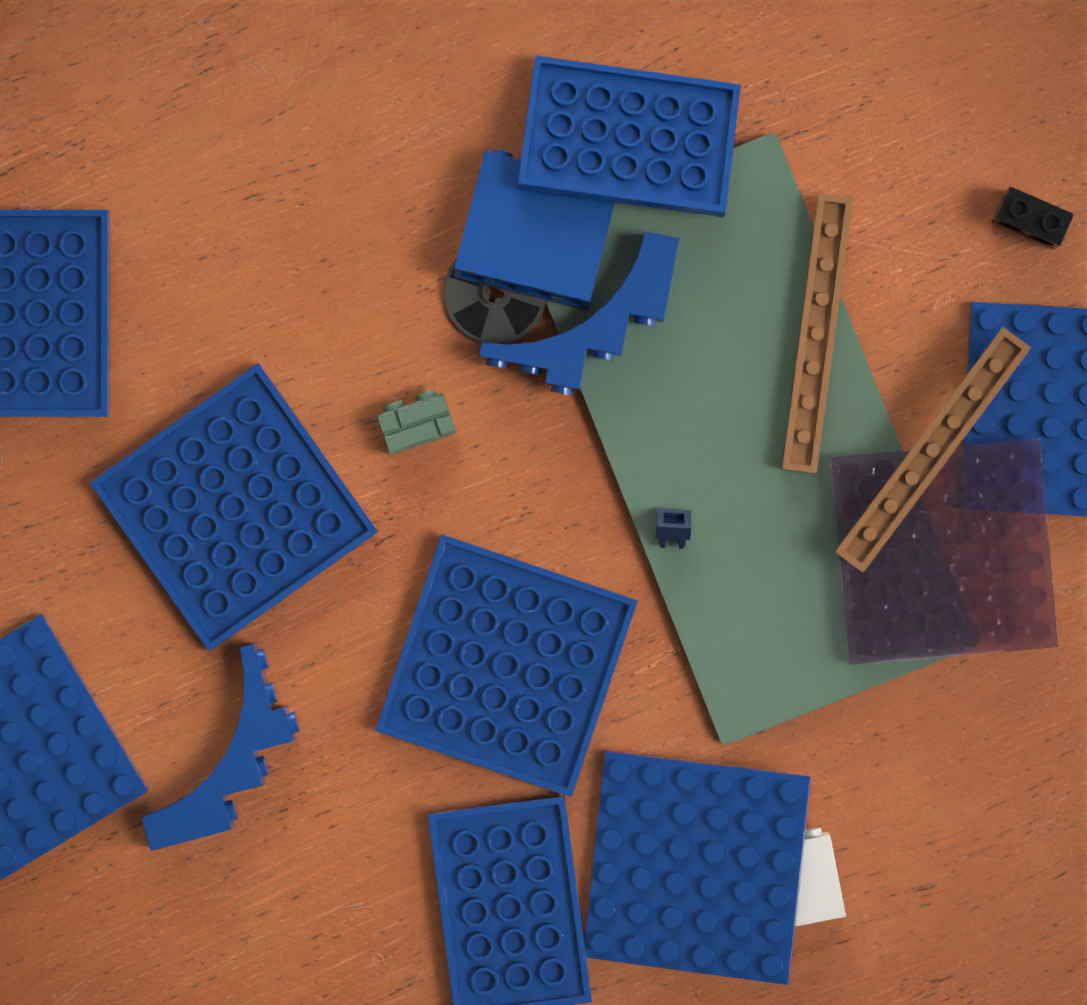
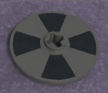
M455 259L446 276L444 299L449 316L464 334L479 342L502 344L521 338L537 324L545 309V299L499 288V290L504 292L503 298H496L495 302L491 301L492 295L487 293V288L492 286L454 277Z

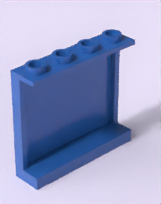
M493 150L492 153L485 151L454 267V277L589 310L615 202L517 189L521 160L513 158L511 153L503 150Z

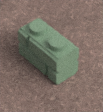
M435 389L415 395L417 400L415 403L404 406L402 400L383 406L384 413L377 416L390 455L457 433L443 393L436 395Z

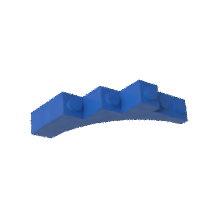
M645 232L638 258L626 281L611 300L587 321L563 334L538 342L512 345L482 342L480 358H486L485 365L506 369L507 363L521 365L520 372L540 375L541 369L548 370L545 384L552 385L551 392L572 395V389L580 390L587 350L594 351L593 358L613 361L614 355H622L629 316L636 317V324L655 327L656 321H664L679 238Z
M257 643L240 648L244 670V700L238 727L226 754L211 775L192 793L168 807L142 817L151 851L233 829L235 827L234 820H238V814L234 801H228L227 795L262 786L266 783L264 777L269 776L266 759L264 756L259 757L257 751L293 742L297 739L295 733L300 732V726L296 713H290L288 706L274 709L273 703L278 702L276 689L273 682L267 683L264 670L269 669L268 659L265 650H259Z

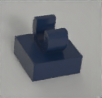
M657 508L655 538H659L661 548H665L666 539L679 540V549L685 547L686 540H690L692 510Z

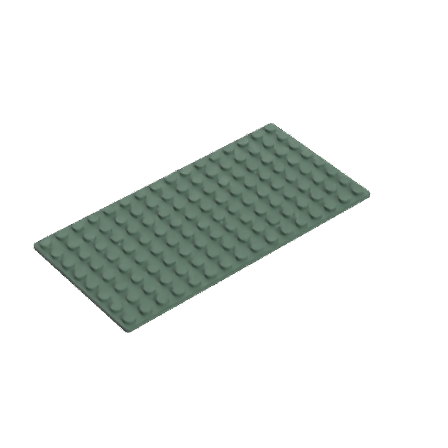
M770 133L733 148L724 218L615 202L589 310L546 300L558 334H563L587 321L604 307L620 289L638 258L645 232L679 238L664 321H656L655 327L636 324V317L629 316L622 355H614V360L608 361L593 358L594 351L587 350L580 389L720 741L726 745L975 647L978 642L921 496L864 572H861L835 552L905 458L841 295L817 474L782 469L813 224L777 135ZM657 508L692 510L690 540H686L683 549H679V540L666 539L665 548L660 547L659 538H655Z

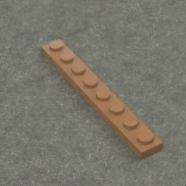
M820 193L817 197L782 469L817 474L853 198Z
M1004 327L1001 328L835 550L838 555L861 572L866 570L1029 352L1030 346Z

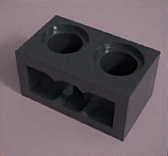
M1010 186L1004 191L991 222L1056 249L1061 246L1074 214Z

